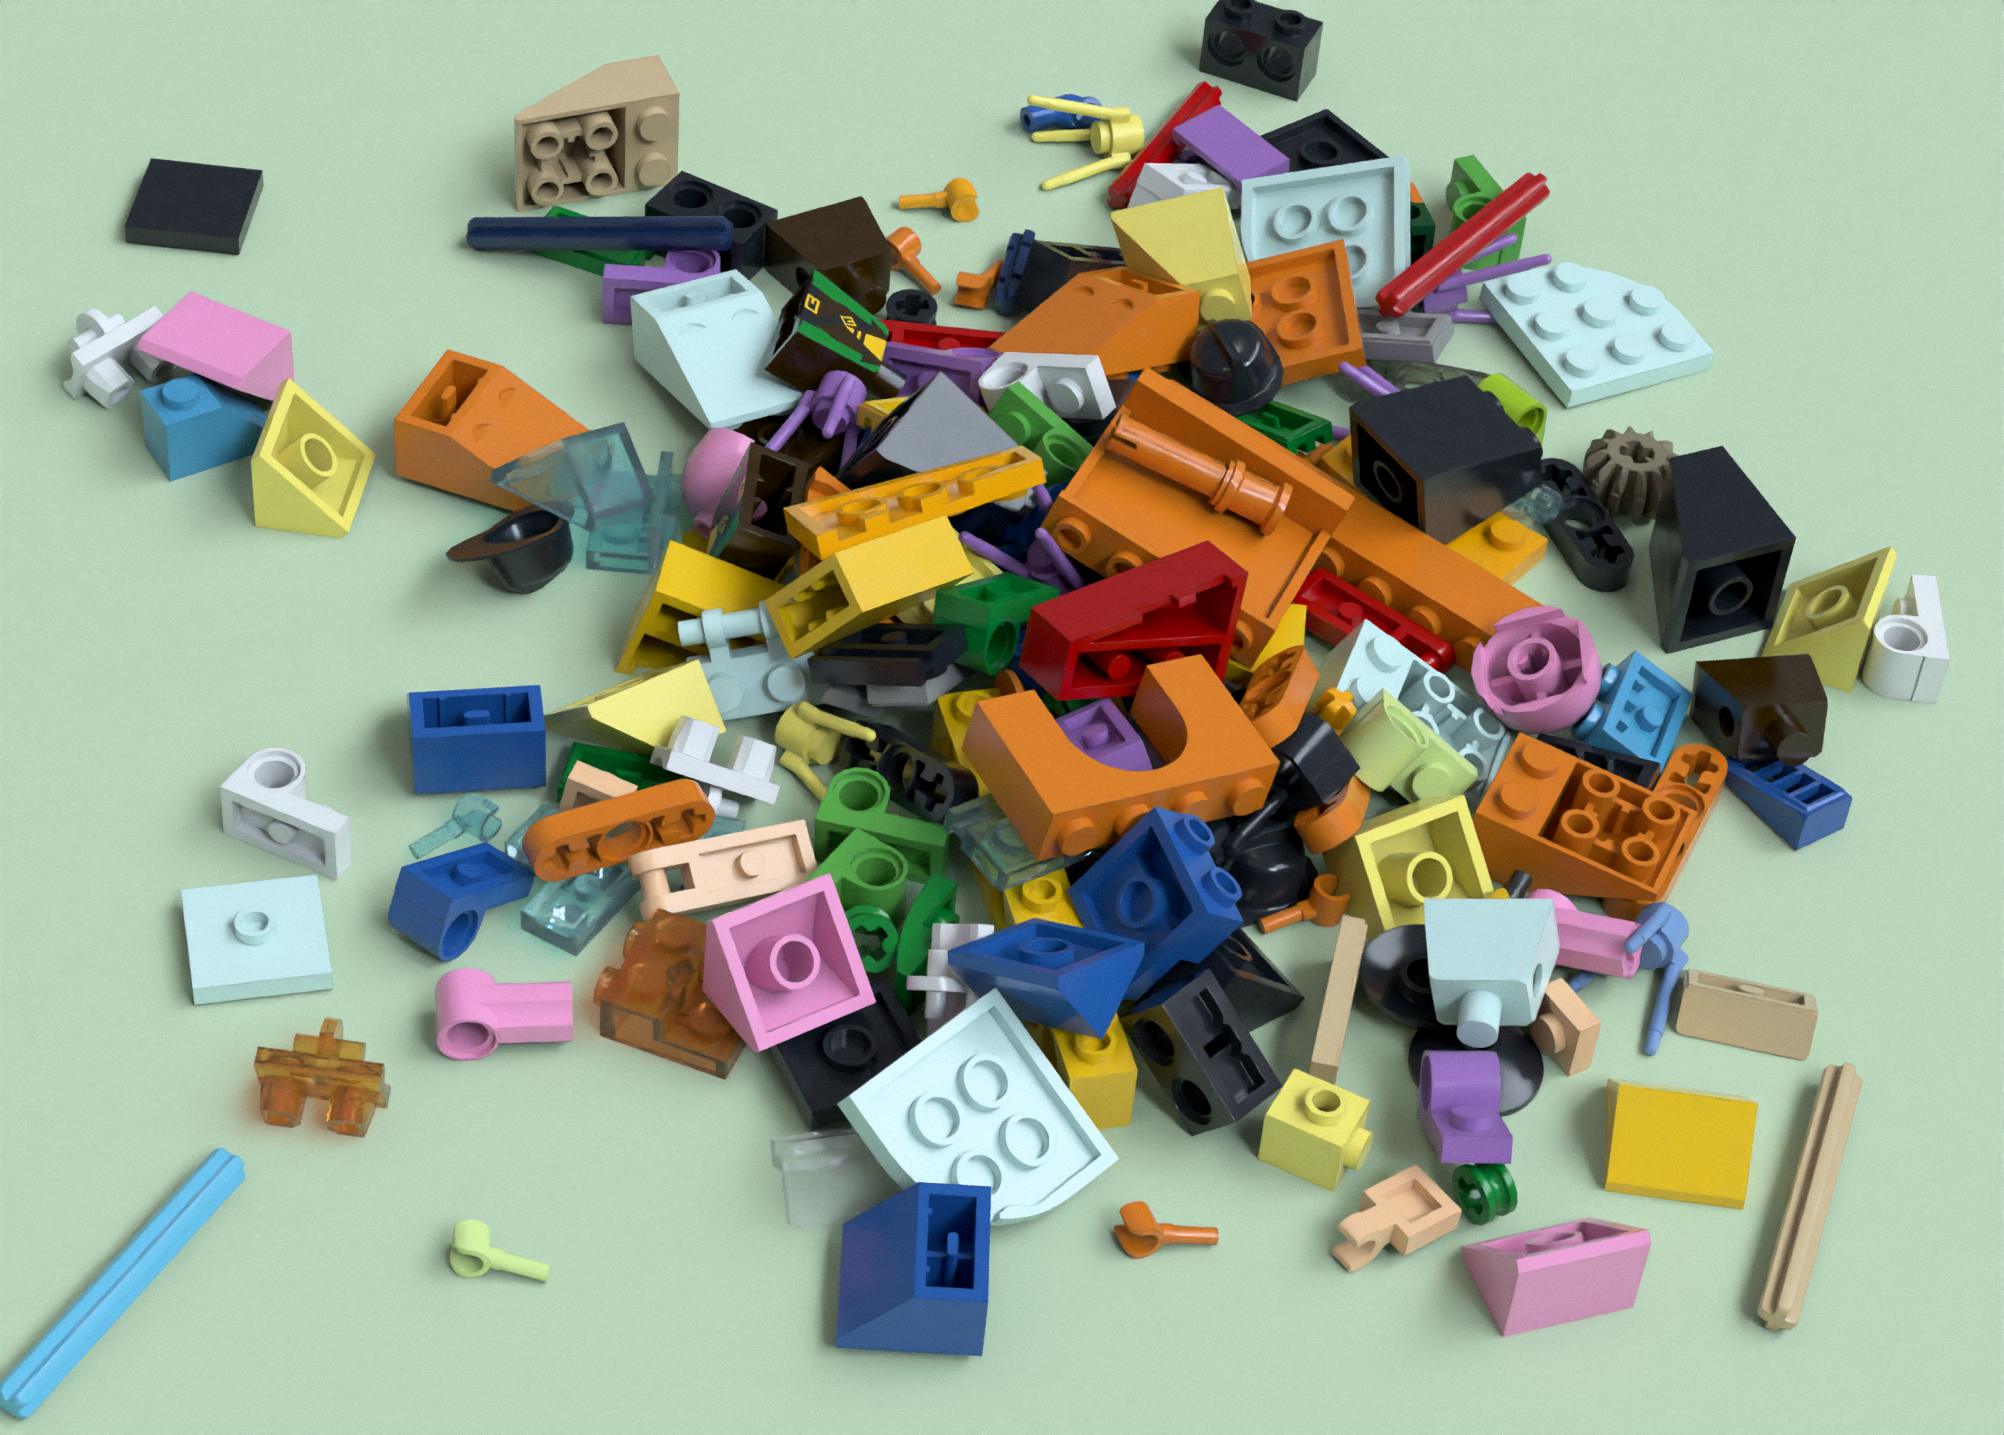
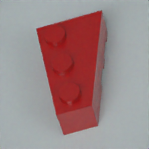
M1207 540L1032 606L1019 667L1057 701L1135 696L1147 665L1202 654L1223 683L1249 572Z

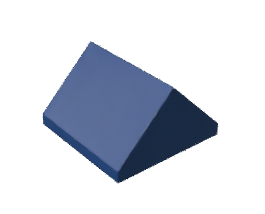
M1032 918L948 950V965L979 998L996 987L1020 1020L1103 1039L1144 957V942L1040 918Z

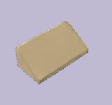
M1690 968L1684 970L1676 1018V1031L1679 1034L1797 1060L1807 1059L1818 1019L1816 997L1813 994Z

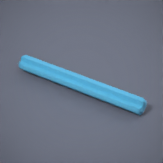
M224 1148L213 1150L1 1380L0 1408L4 1412L11 1413L17 1419H25L40 1406L245 1179V1172L243 1170L245 1163L238 1155H232Z

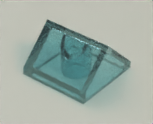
M625 422L559 439L493 469L489 480L591 533L653 514L657 504Z

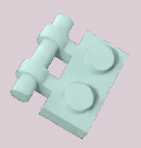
M765 600L759 601V608L723 614L722 608L702 611V618L678 621V632L682 647L707 643L710 654L687 657V662L699 659L723 721L785 711L798 702L807 701L813 706L824 704L820 702L819 684L812 683L807 661L811 656H817L816 650L791 660L764 604ZM764 633L767 644L731 650L729 639Z

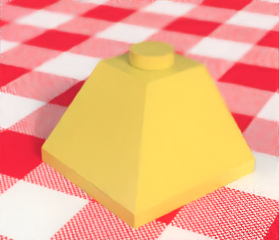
M1223 187L1111 212V221L1126 267L1200 291L1198 331L1205 328L1207 321L1212 318L1216 321L1222 319H1239L1242 321L1252 319L1251 279Z
M699 659L645 672L544 715L545 729L610 749L652 756L656 744L664 747L668 746L671 735L682 715L719 727L718 735L726 732Z

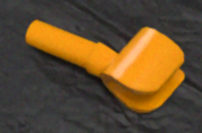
M965 178L951 180L945 186L944 191L899 196L900 209L948 207L952 217L959 222L972 221L979 215V209L974 200L978 197L973 184Z

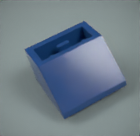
M540 685L409 692L406 694L414 794L546 786V730Z
M918 1182L843 1223L836 1348L982 1356L989 1293L991 1186Z

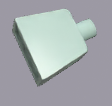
M1425 898L1424 918L1429 978L1437 1021L1444 1025H1457L1456 1033L1459 1040L1468 1046L1476 1048L1493 1045L1498 1039L1499 1026H1527L1534 1022L1560 948L1553 899Z

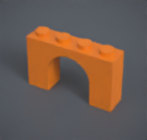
M1202 654L1147 665L1144 670L1130 713L1166 764V766L1154 770H1122L1102 764L1081 752L1064 734L1034 689L976 701L961 749L1037 862L1064 855L1074 856L1089 849L1115 844L1154 807L1185 815L1192 814L1203 822L1234 815L1244 816L1263 808L1280 761Z

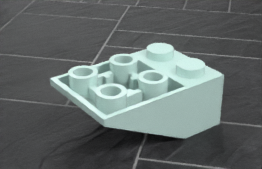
M736 269L630 296L634 359L709 430L711 428L734 430L739 428L743 422L769 415H789L799 406L804 391L764 370L778 320L763 293Z
M1365 619L1323 658L1318 670L1320 673L1304 713H1309L1325 690L1331 687H1335L1341 692L1350 691L1355 697L1352 703L1356 707L1357 713L1384 688L1477 768L1478 779L1463 793L1469 811L1475 814L1498 772L1513 729L1507 727L1487 707L1451 682L1444 674L1436 671L1402 646L1395 638L1387 635ZM1391 785L1387 787V789L1396 791Z

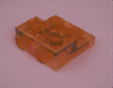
M658 908L648 924L637 920L631 926L623 947V958L625 961L620 969L607 966L597 981L593 1001L595 1005L600 1006V1036L726 1080L747 1043L702 991L707 924Z

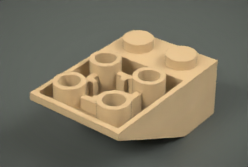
M659 55L604 64L514 116L515 208L517 212L666 186L678 175L680 93Z

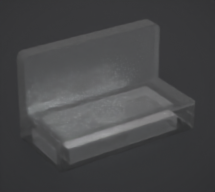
M854 1127L769 1138L772 1165L782 1171L787 1222L793 1228L849 1221L903 1191L880 1165Z

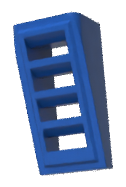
M1731 756L1726 758L1728 770L1724 783L1795 850H1799L1844 828L1853 798L1842 787L1803 764L1791 767L1784 765L1780 760L1741 762L1734 760ZM1758 764L1762 767L1754 772L1748 770ZM1773 777L1775 781L1769 783L1766 779Z

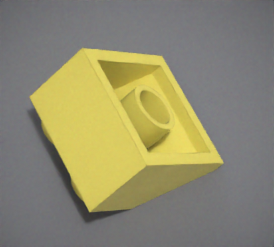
M1464 794L1424 798L1363 821L1359 830L1350 838L1322 852L1328 874L1337 875L1340 879L1335 896L1351 894L1346 913L1351 917L1365 919V924L1368 925L1366 936L1370 941L1379 934L1395 927L1425 924V898L1488 899L1494 892Z

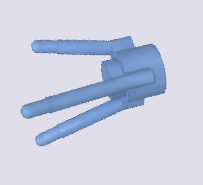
M1653 902L1644 907L1634 921L1642 925L1624 944V949L1629 954L1635 953L1643 946L1639 968L1653 970L1662 967L1665 970L1644 1046V1052L1649 1056L1655 1055L1658 1050L1679 973L1688 962L1687 954L1681 949L1689 934L1687 920L1679 910L1665 902ZM1580 970L1567 984L1577 993L1599 973Z

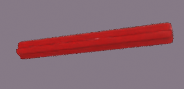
M1527 172L1378 291L1375 300L1380 306L1378 310L1380 315L1384 318L1390 315L1395 319L1402 317L1545 201L1550 194V190L1545 185L1548 180L1545 175L1538 173L1535 176Z

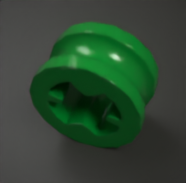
M1466 1163L1454 1169L1452 1188L1455 1199L1462 1212L1471 1222L1482 1226L1493 1221L1495 1215L1505 1216L1515 1211L1518 1204L1515 1182L1504 1164L1474 1163L1472 1165Z

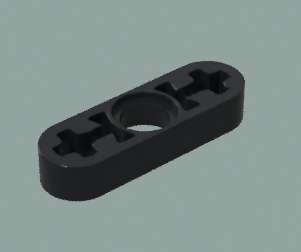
M1558 458L1541 459V485L1536 488L1540 498L1539 506L1536 510L1537 518L1577 579L1584 586L1599 592H1614L1622 589L1628 583L1634 559L1632 547L1575 465ZM1579 520L1590 524L1593 528L1579 529L1568 525L1565 521Z
M863 720L856 721L855 723L875 731L876 738L872 742L843 734L839 747V760L842 769L858 767L878 772L886 779L890 787V800L928 822L960 826L972 817L978 803L979 787L975 775L968 768L890 725ZM871 750L882 753L878 762H875V757L870 754ZM911 757L913 773L909 785L905 788L903 772L907 760ZM938 783L942 784V788L947 792V796L934 792Z

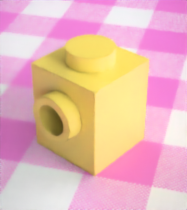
M1294 1068L1265 1114L1258 1159L1334 1192L1347 1169L1350 1168L1358 1171L1370 1150L1374 1134L1365 1129L1370 1100Z

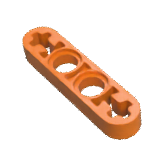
M1694 743L1678 747L1672 754L1653 792L1693 809L1698 813L1655 901L1603 897L1602 905L1609 917L1634 922L1646 905L1653 902L1666 903L1722 794L1728 764L1726 758L1718 750L1708 745ZM1693 773L1701 774L1696 788L1686 784L1687 778H1690Z

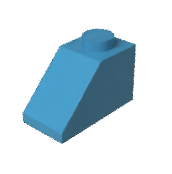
M197 373L173 379L167 383L140 391L145 447L170 482L253 455L267 420V416L255 401Z

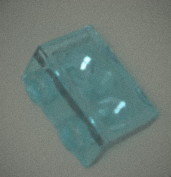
M661 451L657 475L600 471L586 549V569L653 575L669 541L676 542L678 517L677 515H671L670 510L681 511L682 475L673 474V452Z

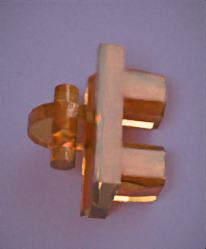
M326 1017L321 1026L319 1036L296 1033L293 1041V1051L258 1046L254 1069L261 1085L260 1112L263 1120L268 1125L294 1128L301 1125L306 1098L330 1101L325 1120L328 1130L339 1135L362 1138L367 1133L376 1107L386 1109L388 1107L391 1087L390 1084H385V1066L383 1063L364 1061L366 1043L343 1040V1021L338 1018Z

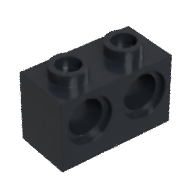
M1218 0L1205 18L1199 71L1297 102L1316 75L1323 22L1306 17L1295 10H1283L1255 0Z
M684 171L676 175L645 204V216H724L732 222L734 233L733 244L729 249L716 250L720 256L721 273L736 269L750 281L764 267L766 223L778 219L777 209ZM655 251L656 255L666 258L668 251Z
M1209 968L1165 984L1119 1019L1191 1136L1237 1123L1282 1087V1084Z

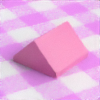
M191 291L140 338L136 348L239 391L270 401H274L281 382L288 377L294 382L291 331Z
M830 873L823 874L707 921L702 991L753 1052H760L876 1003Z
M1588 1217L1463 1245L1461 1249L1463 1260L1502 1337H1507L1633 1308L1651 1246L1648 1229Z

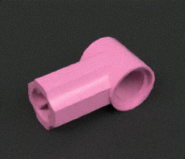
M1537 889L1528 894L1525 899H1553L1560 942L1555 965L1630 980L1633 978L1640 965V955L1643 946L1635 953L1629 954L1625 951L1624 944L1642 924L1577 911V908L1567 897L1550 889Z
M462 968L444 974L437 982L435 988L436 1042L439 1050L450 1058L462 1061L482 1059L490 1055L498 1047V1043L573 1041L572 986L570 981L496 984L495 979L489 973L479 969Z

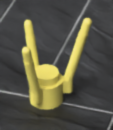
M1030 95L1027 98V103L1031 106L1101 119V121H1094L1091 129L1037 131L1031 135V139L1034 142L1091 141L1093 152L1095 154H1103L1105 159L1044 180L1042 188L1046 191L1111 169L1125 168L1130 163L1131 157H1135L1144 147V129L1141 118L1138 114H1130L1129 107L1108 108L1038 95Z
M807 701L798 702L785 711L776 726L775 742L785 750L780 758V764L797 774L821 803L822 799L824 800L827 787L808 765L815 763L825 765L831 762L839 752L843 734L872 742L876 738V733L874 730L861 726L858 723L821 711ZM870 751V754L875 757V762H878L882 753ZM906 764L903 778L910 781L913 766Z

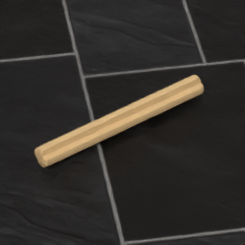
M1846 1062L1841 1067L1832 1064L1828 1065L1823 1070L1757 1308L1758 1316L1764 1319V1327L1771 1331H1776L1779 1328L1792 1330L1798 1325L1863 1083L1862 1079L1855 1074L1856 1067Z

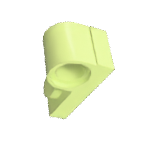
M1384 688L1352 718L1346 728L1342 729L1343 731L1339 736L1344 746L1348 748L1359 765L1360 769L1355 775L1362 782L1376 791H1384L1391 785L1410 803L1430 797L1462 795L1478 779L1477 768Z

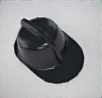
M1212 318L1208 320L1207 326L1198 331L1197 336L1192 342L1189 360L1177 363L1181 376L1192 392L1232 416H1242L1256 412L1271 402L1280 390L1284 376L1280 357L1263 330L1251 321L1239 319L1216 321Z
M566 499L547 500L527 506L510 514L489 530L451 547L447 551L446 557L448 560L455 562L486 559L505 587L514 592L533 593L543 588L563 572L571 562L574 554V545L569 523L575 518L578 508L573 501Z
M1249 817L1233 823L1230 826L1231 832H1234ZM1269 818L1244 842L1236 857L1226 858L1221 868L1237 881L1242 891V897L1235 903L1244 921L1239 926L1240 928L1255 924L1260 918L1293 907L1296 903L1308 899L1314 880L1318 877V872L1311 859L1306 855L1303 840L1294 827L1295 820L1283 823L1275 818Z

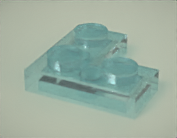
M542 804L505 841V854L534 872L523 852L522 839L534 823L542 818L561 812ZM624 862L561 881H546L547 883L520 910L521 929L577 957L641 889L639 879L631 878L628 863Z

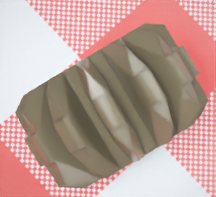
M1628 426L1626 431L1621 434L1615 430L1607 429L1603 437L1592 440L1590 448L1587 449L1582 475L1603 506L1609 509L1611 518L1619 514L1625 515L1635 523L1639 516L1643 515L1655 520L1669 460L1671 457L1679 455L1673 453V442L1655 440L1653 431L1640 434Z

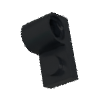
M1304 713L1297 729L1287 739L1270 748L1280 761V765L1265 801L1280 789H1284L1288 793L1287 800L1270 818L1278 820L1297 814L1300 811H1306L1310 808L1326 804L1360 769L1336 732L1326 721L1317 715ZM1254 812L1244 816L1234 815L1231 818L1236 822L1245 817H1250Z

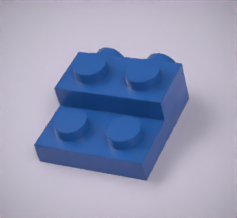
M1154 807L1067 890L1085 929L1144 942V957L1123 999L1137 1001L1180 960L1199 964L1244 922L1235 905L1242 897L1241 888L1227 871L1216 867L1208 851L1215 844L1214 835L1210 828L1195 815H1185Z

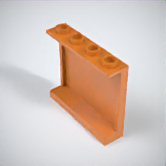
M1146 366L1123 405L1066 489L1062 490L1040 528L1046 529L1063 552L1105 578L1209 540L1249 572L1230 656L1251 669L1277 630L1279 622L1356 497ZM1123 412L1129 418L1223 463H1226L1229 459L1243 461L1246 464L1247 471L1276 485H1280L1282 482L1292 485L1293 490L1289 503L1272 534L1268 536L1259 531V524L1228 509L1222 513L1213 510L1212 505L1208 503V496L1114 451L1106 450L1107 438L1112 427H1117L1115 422L1119 415Z

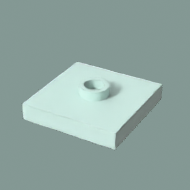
M317 874L181 889L194 1005L333 989L332 970Z

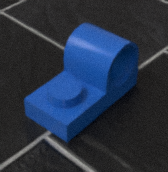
M488 842L402 866L389 907V925L442 961H452L463 954L475 939L485 911L528 897L536 874Z

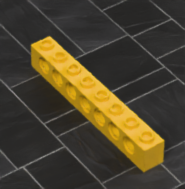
M999 688L943 694L935 700L931 748L971 770L977 779L979 787L977 807L972 817L966 823L957 827L990 923L994 925V933L1032 918H1040L1084 928L1068 895L1067 890L1071 886L1060 856L1038 862L1035 860L961 749L976 701L1000 697ZM1117 1012L1103 1039L1024 1021L1030 1036L1098 1130L1130 1125L1138 1069Z

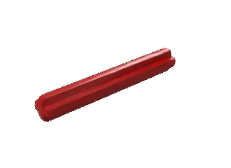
M1203 81L1193 88L1108 187L1110 196L1107 198V203L1111 208L1118 207L1120 210L1128 208L1145 163L1172 164L1186 147L1185 144L1179 146L1172 140L1173 128L1217 105H1221L1219 98L1222 95V91L1218 86L1211 87L1206 81Z

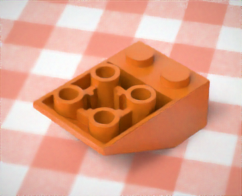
M1125 266L1081 272L995 341L988 349L1003 354L1005 352L1098 355L1107 380L1127 379L1130 371L1144 370L1146 366L1155 372L1170 371L1173 363L1189 360L1192 342L1198 334L1200 291Z
M449 349L446 350L394 419L397 476L514 512L536 503L555 499L571 500L577 505L612 455V446L504 366Z
M1519 732L1478 806L1472 821L1490 879L1502 885L1509 880L1515 870H1522L1529 874L1533 880L1527 892L1537 889H1550L1566 895L1655 901L1698 812Z

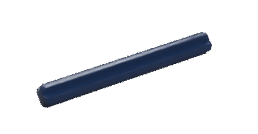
M724 216L474 217L467 223L468 232L466 240L468 245L477 251L727 250L733 244L734 227L732 222Z

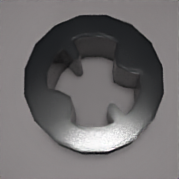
M905 289L897 291L887 300L886 320L936 325L935 318L938 311L936 299L921 290Z

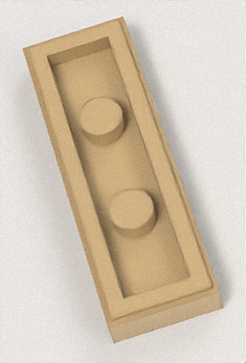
M1342 915L1308 1073L1333 1085L1336 1083L1368 925L1365 924V919Z

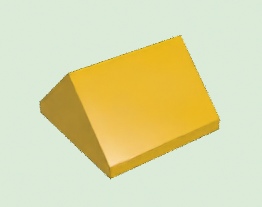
M1608 1078L1605 1110L1604 1191L1743 1210L1746 1200L1758 1103L1744 1096Z

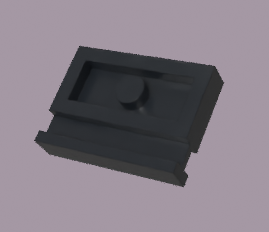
M876 623L824 646V656H811L807 661L812 683L922 687L926 680L943 675L947 671V666L969 648L964 625Z

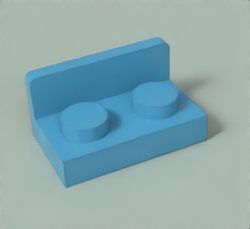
M1634 650L1616 667L1611 663L1602 667L1599 693L1588 713L1571 727L1570 732L1576 736L1575 742L1660 763L1661 776L1693 693Z

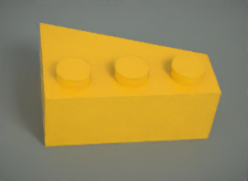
M670 540L630 620L615 673L635 675L637 667L659 669L687 662V657L710 654L707 643L682 647L678 632V621L702 618V611L722 608L723 614L759 608V601L767 600L786 587V585ZM764 633L729 639L731 650L767 644Z

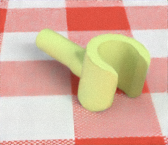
M466 1219L458 1221L454 1225V1237L450 1242V1263L453 1270L459 1276L474 1278L483 1275L491 1268L546 1282L551 1267L550 1264L511 1254L504 1249L491 1247V1233L487 1224L478 1220Z

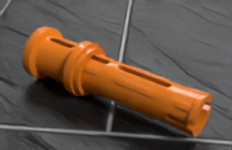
M1123 412L1119 415L1115 422L1117 427H1112L1107 438L1106 450L1114 451L1208 496V503L1212 505L1213 510L1222 513L1228 509L1259 524V531L1268 536L1272 534L1289 503L1293 490L1292 485L1286 482L1276 485L1247 471L1246 464L1243 461L1229 459L1226 463H1223L1129 418Z

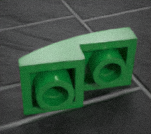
M937 873L932 875L913 902L899 939L894 992L908 1017L926 1000V991L906 990L907 976H927L928 949H931L933 923L959 924L960 921L959 915L955 913L957 883Z

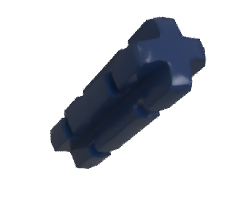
M1025 229L1023 234L1012 233L1009 237L992 300L995 305L1000 307L999 314L1009 317L1011 312L1022 313L1024 311L1014 306L1013 302L1032 241L1035 240V232Z

